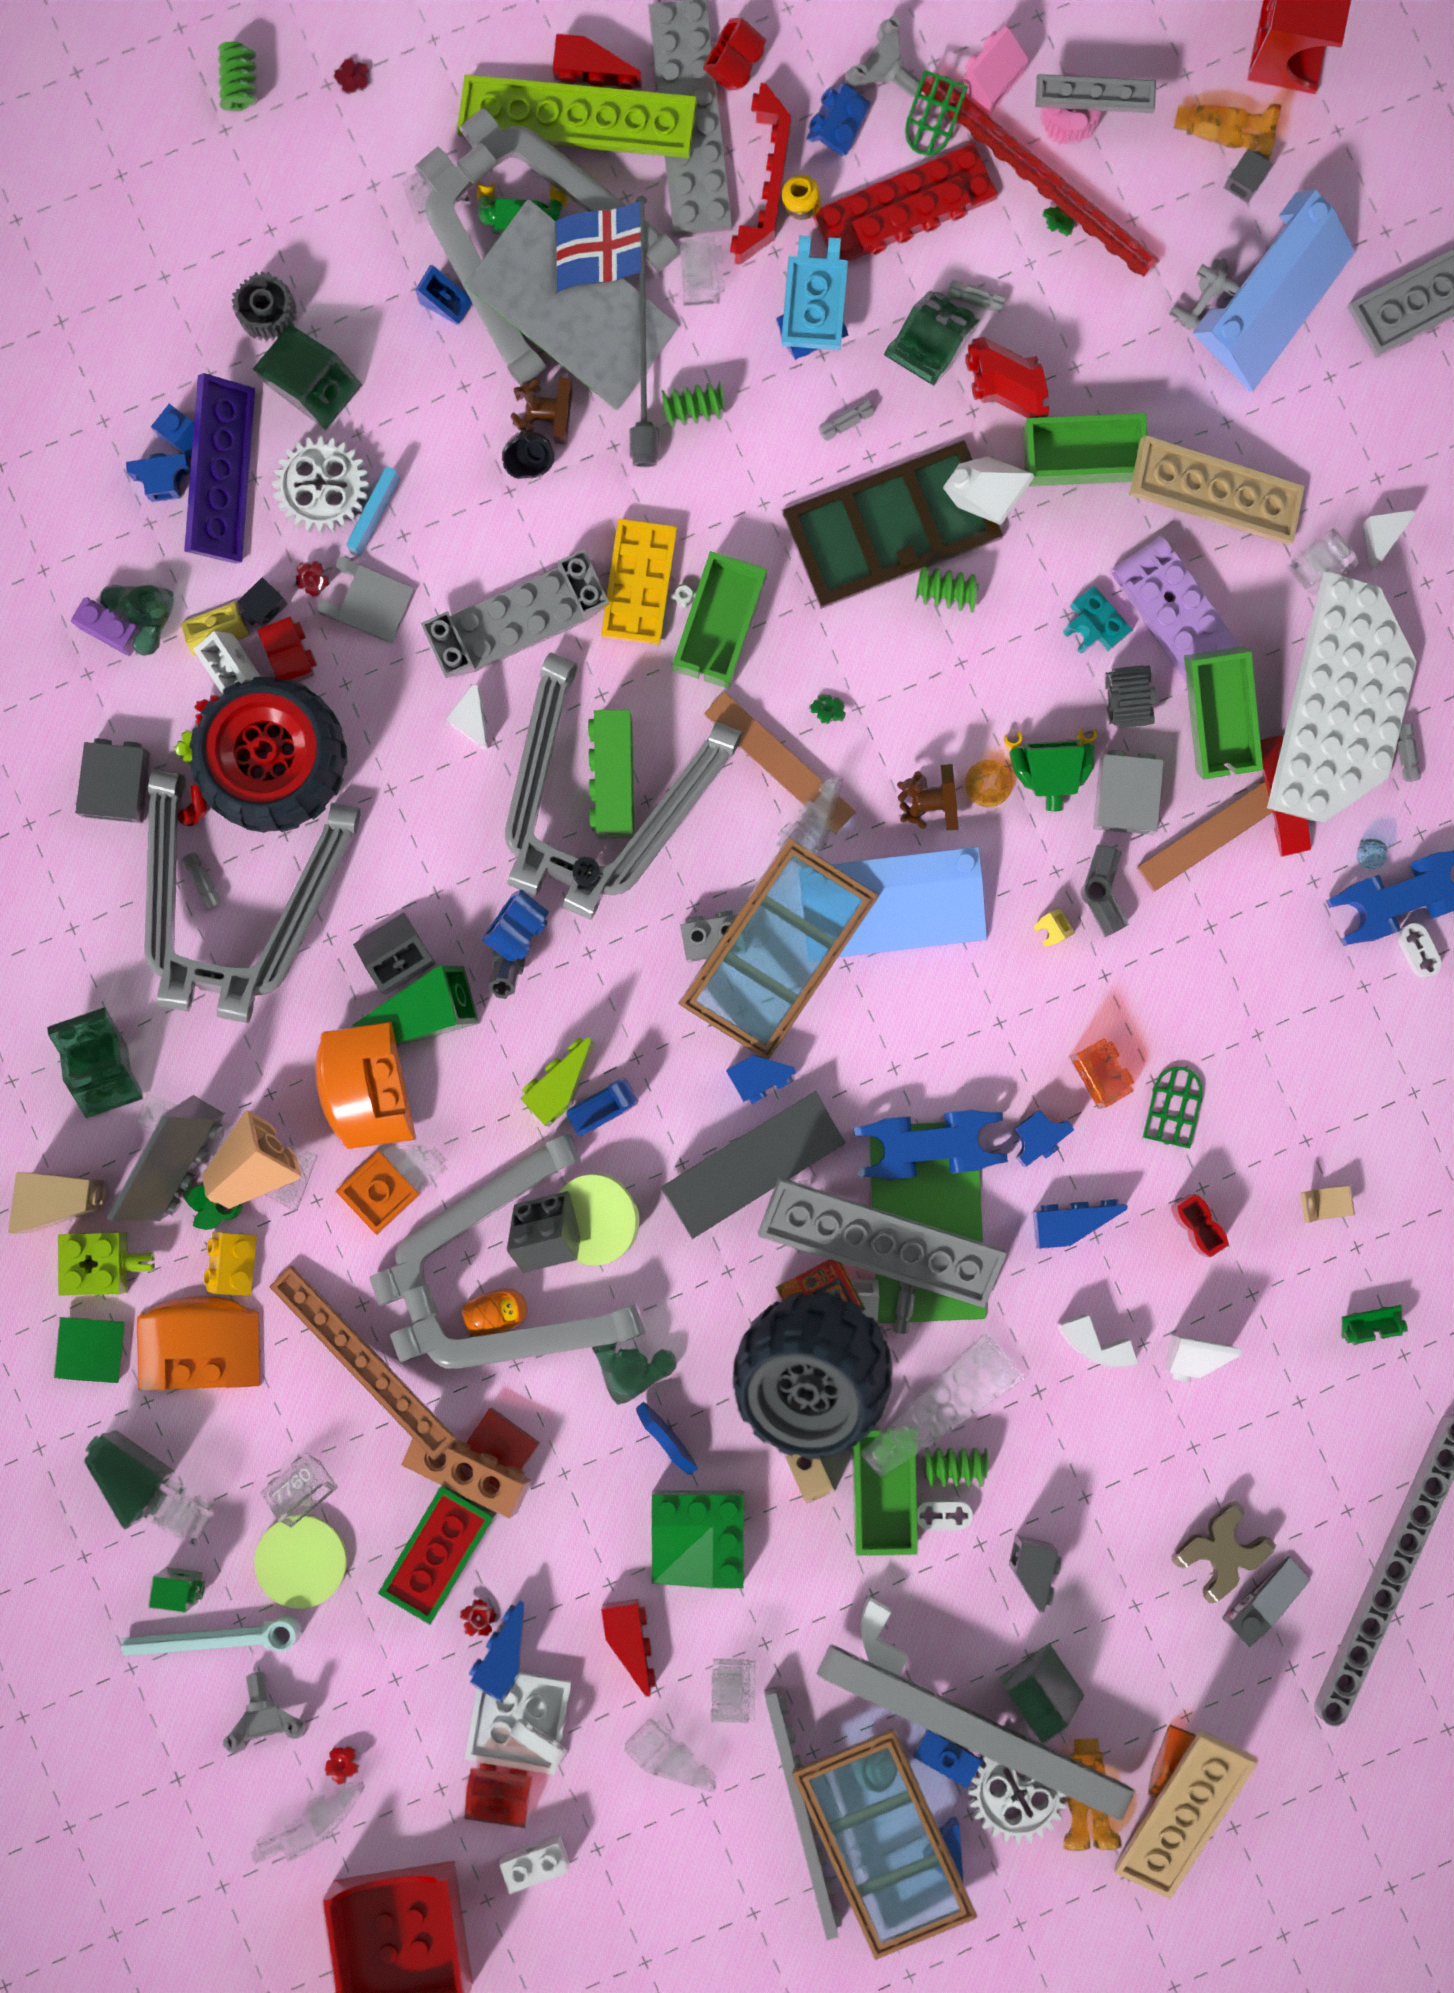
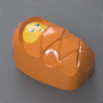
M513 1288L497 1289L469 1300L462 1310L467 1332L475 1337L514 1330L524 1323L528 1313L525 1298Z

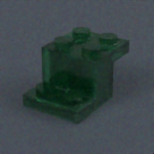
M929 290L913 306L898 336L888 345L883 355L935 386L950 370L966 339L975 331L980 320L975 318L969 309L957 307L949 302V298L943 293Z
M105 1007L47 1026L48 1036L60 1054L62 1080L85 1118L143 1099L142 1089L131 1072L128 1046Z

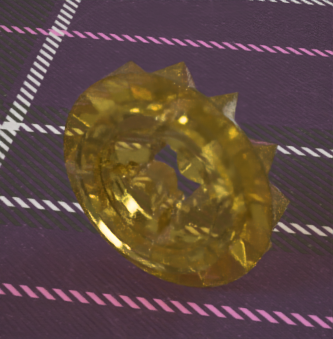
M982 760L970 768L965 778L967 795L974 803L982 807H996L1007 800L1013 789L1012 775L1005 765L996 760ZM979 774L988 779L997 774L994 785L999 792L988 788L981 793L980 790L983 788L984 781Z

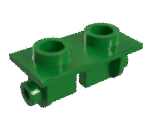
M1401 1304L1342 1316L1341 1337L1342 1339L1345 1338L1347 1344L1352 1343L1353 1345L1375 1341L1376 1336L1374 1332H1379L1381 1339L1402 1336L1403 1332L1408 1331L1406 1321L1402 1320Z

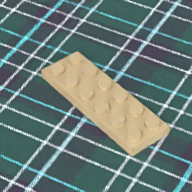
M1145 435L1140 438L1129 495L1289 545L1294 543L1305 486Z
M1200 1730L1117 1861L1115 1873L1171 1900L1257 1766V1756Z

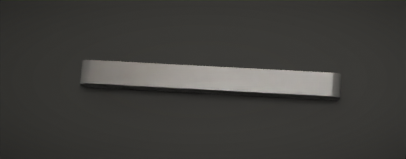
M1454 1414L1444 1416L1436 1428L1314 1703L1315 1712L1319 1718L1330 1726H1340L1347 1720L1454 1480V1437L1450 1432L1451 1426L1454 1423ZM1447 1449L1449 1460L1447 1463L1440 1465L1438 1454L1442 1450ZM1435 1477L1437 1486L1434 1491L1428 1493L1425 1487L1428 1479ZM1422 1505L1425 1511L1424 1516L1420 1520H1415L1413 1518V1511L1417 1506ZM1410 1533L1412 1543L1409 1547L1402 1548L1400 1544L1402 1536ZM1398 1561L1400 1566L1399 1572L1394 1576H1389V1565ZM1385 1589L1387 1591V1599L1382 1604H1377L1375 1601L1376 1594L1380 1590ZM1368 1618H1374V1628L1369 1632H1364V1621ZM1356 1646H1361V1657L1357 1660H1351V1650ZM1348 1674L1350 1676L1349 1684L1344 1688H1338L1337 1683L1340 1676ZM1337 1703L1336 1713L1332 1716H1326L1325 1708L1327 1705Z
M829 1645L816 1673L819 1677L1115 1819L1123 1820L1134 1796L1135 1790L1125 1783L835 1645Z

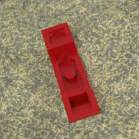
M1283 735L1260 739L1263 763L1262 772L1269 797L1283 743ZM1272 810L1276 824L1274 832L1280 856L1284 857L1310 851L1311 844L1307 819Z

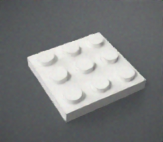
M519 1672V1678L503 1704L477 1688L464 1760L556 1775L557 1765L550 1763L521 1744L510 1734V1731L518 1719H523L561 1744L572 1681Z

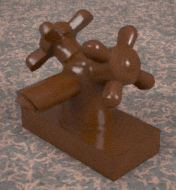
M559 377L556 398H544L536 394V392L542 390L537 378L522 384L520 387H515L513 392L516 395V400L519 401L525 398L527 403L525 406L526 413L522 418L512 412L510 417L513 420V425L520 431H534L535 427L532 426L534 420L554 422L553 438L555 444L567 445L573 392L571 378Z
M953 764L941 765V786L927 788V779L920 771H916L912 778L897 783L898 788L902 790L898 795V800L901 802L899 807L905 812L900 817L901 822L916 823L919 828L925 829L927 823L921 819V816L926 811L943 810L945 812L946 830H959ZM908 794L911 796V808L907 803L903 802Z

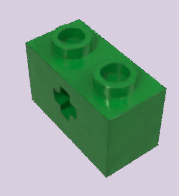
M169 1567L164 1568L153 1576L148 1608L187 1612L198 1603V1600L203 1598L205 1581H201L202 1572Z

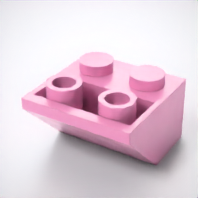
M1005 25L998 33L993 31L988 36L983 45L985 49L979 56L975 53L969 59L965 66L967 72L962 79L964 85L969 86L965 97L987 115L993 112L1026 72L1029 61L1016 38Z

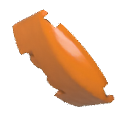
M392 1021L322 1032L315 1060L317 1092L324 1115L331 1129L343 1142L346 1149L415 1140L416 1134Z
M196 1296L164 1302L145 1314H140L137 1316L138 1390L260 1386L259 1312L254 1309L250 1311L233 1300Z

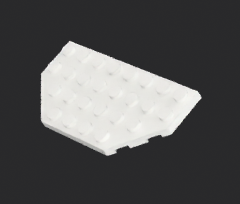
M1323 572L1267 809L1324 823L1389 778L1417 661L1381 587L1332 572Z

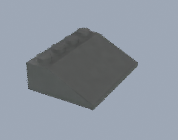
M195 1095L165 1112L107 1218L111 1221H161L168 1215L173 1216L181 1205L182 1200L179 1199L183 1190L187 1191L195 1179L196 1175L192 1172L196 1165L200 1166L209 1153V1150L206 1148L211 1139L215 1140L221 1132L223 1124L220 1121L225 1113Z

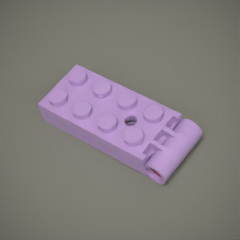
M1162 536L1111 569L1114 580L1126 594L1186 683L1184 655L1240 647L1175 551H1172L1169 543ZM1164 595H1171L1173 601L1167 602L1164 599Z

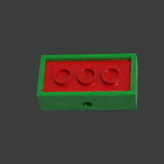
M441 1485L377 1594L431 1625L494 1519L496 1512Z

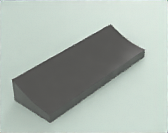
M814 1091L669 1181L660 1189L691 1239H694L774 1189L779 1177L788 1180L846 1142L831 1119L817 1091Z

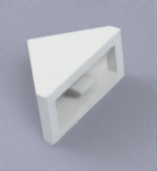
M1410 510L1370 516L1362 524L1370 566L1375 568L1383 560L1416 513Z
M472 685L446 720L449 725L480 748L488 749L481 691L478 685Z

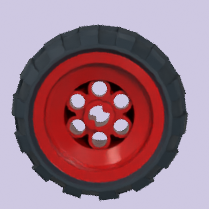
M273 676L254 677L250 682L243 684L236 682L223 689L224 694L215 702L209 701L201 711L202 719L198 728H193L190 748L192 749L190 767L193 779L197 783L202 797L213 810L225 819L251 831L261 833L267 831L285 832L299 828L300 824L311 818L314 820L326 810L325 806L331 798L338 794L344 781L342 778L344 767L348 763L347 745L342 733L343 729L334 712L321 697L317 696L306 686L293 680L285 681L275 679ZM274 730H280V731H281V732H280V735H279L278 737H276V738H271V737H270V732H271V731H274ZM288 744L293 745V753L284 755V747ZM272 746V751L267 753V758L261 759L260 753L264 752V747ZM249 751L250 758L244 762L245 752ZM278 765H285L286 770L283 775L278 776L275 774V768ZM263 768V776L255 779L254 770Z

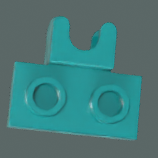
M1094 585L1070 605L1078 617L1064 629L1063 634L1068 637L1073 633H1080L1084 641L1078 647V652L1084 653L1098 640L1109 651L1128 636L1133 629Z

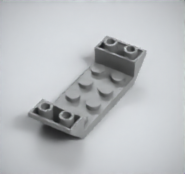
M585 549L557 561L558 568L450 616L449 612L446 611L422 622L423 630L445 678L479 671L586 622L608 606L610 603Z

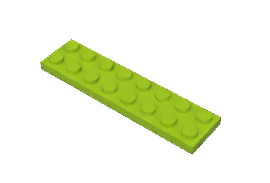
M465 74L457 134L464 137L460 127L484 108L502 130L510 126L527 127L536 132L549 144L555 146L690 159L697 97Z

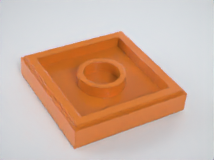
M378 1150L335 1191L376 1235L385 1229L422 1194L382 1150Z

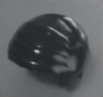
M527 430L513 435L502 451L504 469H506L509 475L517 479H534L543 476L552 467L555 457L552 445L545 436L538 432Z

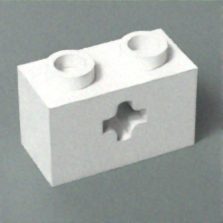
M214 631L193 649L222 694H224L223 689L236 682L243 684L252 681L254 677H261L233 633Z
M558 1834L503 1854L499 1865L509 1894L567 1874L570 1861L562 1837Z

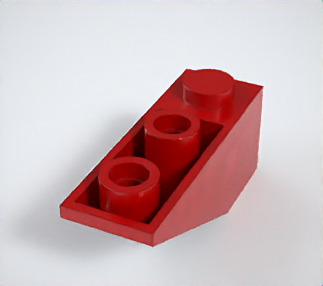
M556 34L553 58L554 80L572 85L576 82L588 83L593 87L614 85L624 90H632L635 87L642 88L640 70L586 36Z
M639 1599L602 1604L601 1613L606 1642L645 1697H651V1687H656L654 1668L648 1669L647 1656H652L650 1637L644 1638L642 1626L648 1625L645 1606H639Z

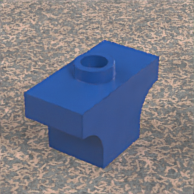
M155 453L149 455V459L127 461L126 469L127 474L133 481L143 483L147 498L151 502L181 498L180 482L186 475L190 474L191 461L185 453L170 456L164 453Z
M1041 1110L1036 1111L1013 1129L1022 1143L1021 1151L1016 1158L1023 1167H1027L1041 1155L1045 1159L1059 1149L1057 1143L1073 1132L1074 1128L1067 1120L1061 1123H1053L1045 1117Z
M928 1729L913 1753V1758L965 1788L969 1787L982 1763V1759L966 1747Z

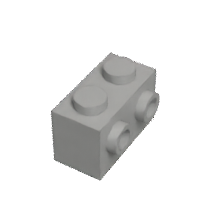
M732 910L715 913V918L704 920L703 916L689 917L685 919L686 924H680L687 962L704 960L709 957L736 916L733 915ZM743 931L729 950L734 954L746 952Z

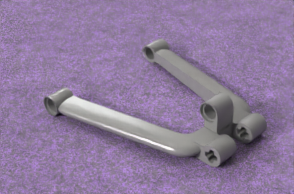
M482 108L460 127L462 134L473 149L457 162L456 167L447 154L437 146L415 165V169L432 189L426 201V215L429 224L502 358L508 364L507 369L514 379L522 385L531 382L547 369L546 365L526 343L521 332L465 286V283L482 260L455 212V203L469 187L479 181L495 166L508 158H517L587 212L612 210L626 204L536 132L522 126H510L502 130L490 113ZM645 220V257L656 269L657 273H659L680 255V251L669 236L664 233L661 235L655 227Z
M550 652L541 668L540 677L542 678L537 689L505 827L507 846L517 857L507 884L537 896L547 873H549L550 878L570 886L563 903V908L592 920L603 894H622L638 882L723 768L729 756L732 757L734 755L742 732L715 721L708 740L704 741L702 748L617 859L610 865H599L600 878L598 882L590 887H582L575 882L572 873L573 865L578 858L552 848L534 835L565 695L578 670V664ZM587 865L582 866L579 876L582 878L585 875L586 879L591 878V871L594 868L590 866L588 869Z
M153 769L148 784V793L151 796L148 818L144 952L149 967L155 974L161 976L157 994V1005L189 1012L194 1000L195 987L198 986L200 990L220 993L217 1006L218 1018L249 1023L253 1013L255 996L273 992L286 978L350 843L351 836L357 832L360 821V808L336 803L330 804L328 824H324L323 832L257 964L250 968L219 966L195 961L175 953L178 806L184 792L185 775Z
M571 1134L547 1142L545 1147L535 1151L408 1234L397 1248L395 1255L396 1266L369 1277L379 1306L404 1298L411 1320L415 1323L390 1334L400 1363L428 1354L441 1367L461 1369L607 1345L618 1341L622 1343L646 1333L635 1304L601 1317L459 1340L452 1339L447 1335L437 1316L438 1310L429 1285L426 1284L423 1271L426 1259L549 1176L558 1173L559 1170L567 1166L581 1163Z

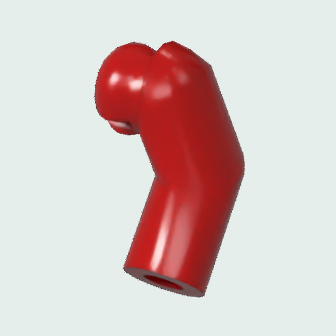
M198 785L190 786L192 803L178 813V821L188 827L196 825L208 811V803L202 797Z

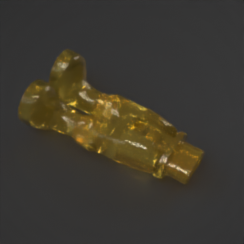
M1192 103V107L1178 105L1174 128L1186 130V135H1194L1198 138L1224 145L1227 148L1237 149L1243 147L1249 148L1252 151H1259L1270 160L1276 137L1275 131L1281 112V104H1270L1261 114H1252L1238 107L1216 104H1201L1197 108L1194 103ZM1247 128L1261 132V134L1245 133L1241 129Z
M1074 1739L1075 1752L1071 1753V1758L1106 1774L1102 1760L1103 1752H1099V1739ZM1068 1797L1067 1803L1072 1814L1071 1829L1063 1839L1064 1849L1082 1851L1091 1848L1087 1824L1089 1808L1093 1813V1846L1103 1850L1119 1849L1122 1847L1121 1837L1111 1829L1107 1814Z

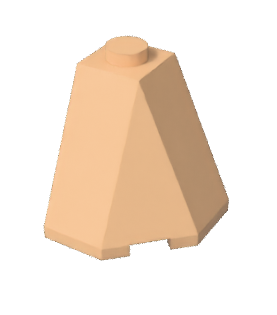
M247 1110L242 1114L202 1175L205 1195L211 1202L219 1203L230 1209L297 1181L301 1177L297 1156L289 1146L283 1149L280 1141L273 1136L277 1131L269 1122Z

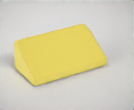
M236 601L181 622L186 643L194 656L197 655L193 649L214 631L233 633L237 640L249 635L243 617L239 614L240 609Z

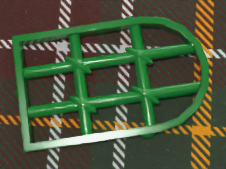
M924 70L910 113L907 116L905 127L906 141L912 150L918 154L929 156L939 153L947 146L953 135V130L969 86L951 80L947 76L943 77ZM928 74L936 78L931 93L925 96L921 94ZM940 79L951 83L946 98L942 102L934 99ZM955 85L963 88L957 108L948 105ZM922 99L927 101L922 119L917 121L912 119L918 100ZM933 104L942 107L937 124H934V127L925 124L930 107H933ZM950 110L955 112L947 133L940 130V126L945 112ZM910 123L919 126L913 143L909 134ZM924 129L933 132L927 152L917 148ZM939 135L946 137L942 146L936 151H932L936 138Z
M1172 1067L1158 1076L1152 1089L1153 1093L1142 1138L1163 1142L1165 1145L1171 1144L1190 1149L1200 1104L1202 1103V1084L1199 1077L1192 1070L1185 1067ZM1177 1070H1183L1188 1073L1185 1090L1183 1089L1182 1092L1173 1090ZM1172 1071L1169 1085L1166 1088L1159 1087L1161 1078ZM1192 1076L1198 1085V1096L1189 1094ZM1157 1091L1167 1093L1163 1111L1161 1110L1160 1113L1153 1111ZM1173 1095L1183 1097L1177 1117L1167 1115L1170 1098H1173ZM1189 1099L1197 1101L1193 1121L1183 1119L1187 1101L1189 1102ZM1151 1116L1161 1118L1157 1137L1147 1135ZM1167 1120L1177 1122L1173 1141L1161 1139L1164 1124ZM1183 1124L1191 1125L1187 1145L1177 1143Z

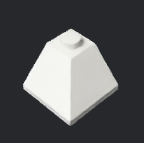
M988 456L960 463L943 486V489L958 508L1001 525L1035 476L1033 473Z
M1170 1335L1165 1371L1173 1373L1172 1379L1190 1382L1191 1377L1201 1378L1241 1356L1242 1349L1225 1344Z

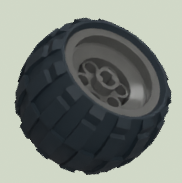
M800 1292L788 1295V1298H784L781 1302L776 1301L760 1313L751 1323L750 1328L742 1337L733 1362V1389H735L734 1396L738 1406L737 1410L743 1422L750 1424L754 1429L753 1434L763 1443L771 1444L784 1454L805 1456L807 1459H823L824 1455L829 1454L838 1456L856 1446L864 1436L867 1437L881 1419L892 1389L893 1367L890 1348H888L887 1341L883 1340L880 1326L873 1317H867L861 1312L860 1306L850 1300L843 1301L835 1298L830 1293L817 1292V1295H806Z

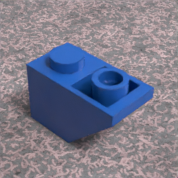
M753 1055L726 1070L743 1103L749 1100L751 1104L767 1097L765 1092L767 1089L776 1085L779 1090L794 1082L791 1076L797 1073L792 1066Z

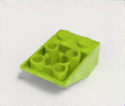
M581 1037L578 1038L567 1048L570 1052L568 1056L562 1061L556 1058L544 1069L548 1073L540 1081L534 1078L522 1089L525 1094L520 1099L547 1127H550L572 1106L594 1046V1042L589 1037L585 1040Z

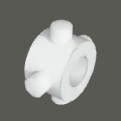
M681 582L675 593L671 594V600L675 599L685 609L688 608V604L695 597L696 591L692 592L685 582Z

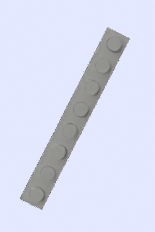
M776 1687L764 1690L765 1700L826 1940L839 1937L837 1927L843 1925L838 1907L832 1908L829 1896H833L835 1893L831 1877L824 1878L822 1866L827 1865L823 1846L817 1847L814 1835L819 1833L811 1816L809 1817L806 1804L792 1775V1770L801 1767L802 1763L799 1755L793 1756L791 1744L796 1743L792 1725H785L783 1714L788 1713L784 1694L778 1696Z

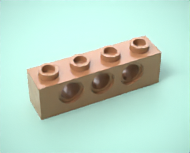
M412 1438L401 1466L509 1519L518 1513L532 1481L524 1476V1471L513 1466L504 1467L497 1463L498 1459L487 1453H481L480 1455L470 1450L471 1446L460 1440H456L444 1452L446 1462L442 1464L438 1460H433ZM463 1463H468L472 1467V1477L465 1475L463 1472ZM490 1476H494L499 1480V1490L491 1487L489 1482Z

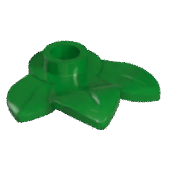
M204 1185L191 1188L183 1193L186 1203L198 1212L194 1218L193 1226L202 1230L214 1229L223 1220L236 1218L242 1210V1204L226 1211L223 1209V1205L211 1202L205 1195Z

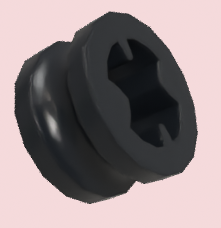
M582 857L574 863L572 873L578 885L590 887L598 882L600 868L595 859ZM587 865L588 869L590 866L594 868L591 871V878L586 879L585 875L582 878L579 876L582 866Z

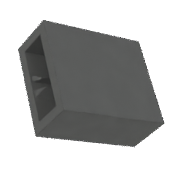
M95 738L94 743L84 742L75 813L84 818L142 824L150 752L142 748V744L125 741L123 746L112 745L111 740Z

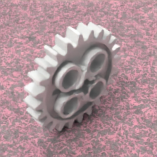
M319 436L317 444H313L312 440L307 438V446L304 448L300 443L296 442L297 452L293 453L287 449L288 461L284 459L278 460L283 470H274L273 472L280 479L272 482V486L280 490L273 494L275 500L282 501L278 505L281 512L288 510L285 514V518L288 521L296 517L294 524L298 529L305 523L308 533H311L314 526H317L320 534H323L325 526H328L332 533H335V524L337 523L344 529L347 528L345 519L348 517L352 521H356L353 511L363 512L364 509L359 501H368L369 499L362 492L363 490L370 489L369 483L362 481L369 477L366 470H360L364 466L362 459L355 460L357 453L354 449L346 453L348 447L344 442L337 448L334 438L330 439L328 445L325 444L322 436ZM310 465L314 467L312 473L308 476H301L299 474L304 466ZM337 465L343 467L340 475H329L332 467ZM324 480L326 485H322V490H318L316 486H320V481ZM302 483L303 486L295 487V484ZM344 483L347 484V487L341 488L338 486L343 485ZM306 494L313 496L310 504L305 506L299 504L302 496ZM333 495L343 496L340 504L335 506L329 505V499Z
M982 1755L985 1764L980 1765L977 1770L979 1775H975L971 1781L976 1786L967 1788L970 1795L976 1796L969 1801L970 1807H979L973 1813L975 1819L985 1817L981 1823L982 1828L985 1830L992 1825V1837L995 1838L1002 1832L1003 1841L1007 1843L1012 1835L1018 1845L1021 1842V1837L1025 1835L1029 1843H1032L1033 1833H1037L1043 1839L1044 1833L1042 1829L1044 1827L1053 1831L1054 1827L1051 1820H1062L1057 1809H1067L1066 1803L1060 1800V1798L1067 1797V1795L1027 1776L1019 1777L1016 1775V1771ZM1004 1768L1010 1770L1019 1789L1022 1790V1794L1033 1812L1032 1816L1026 1814L1017 1795L1014 1794L1012 1786L1003 1772ZM1001 1779L1005 1782V1786L1001 1791L992 1792L989 1790V1785L993 1780ZM1036 1792L1046 1793V1799L1042 1804L1038 1805L1031 1802V1798ZM1017 1807L1020 1809L1018 1817L1012 1820L1004 1817V1813L1008 1808Z

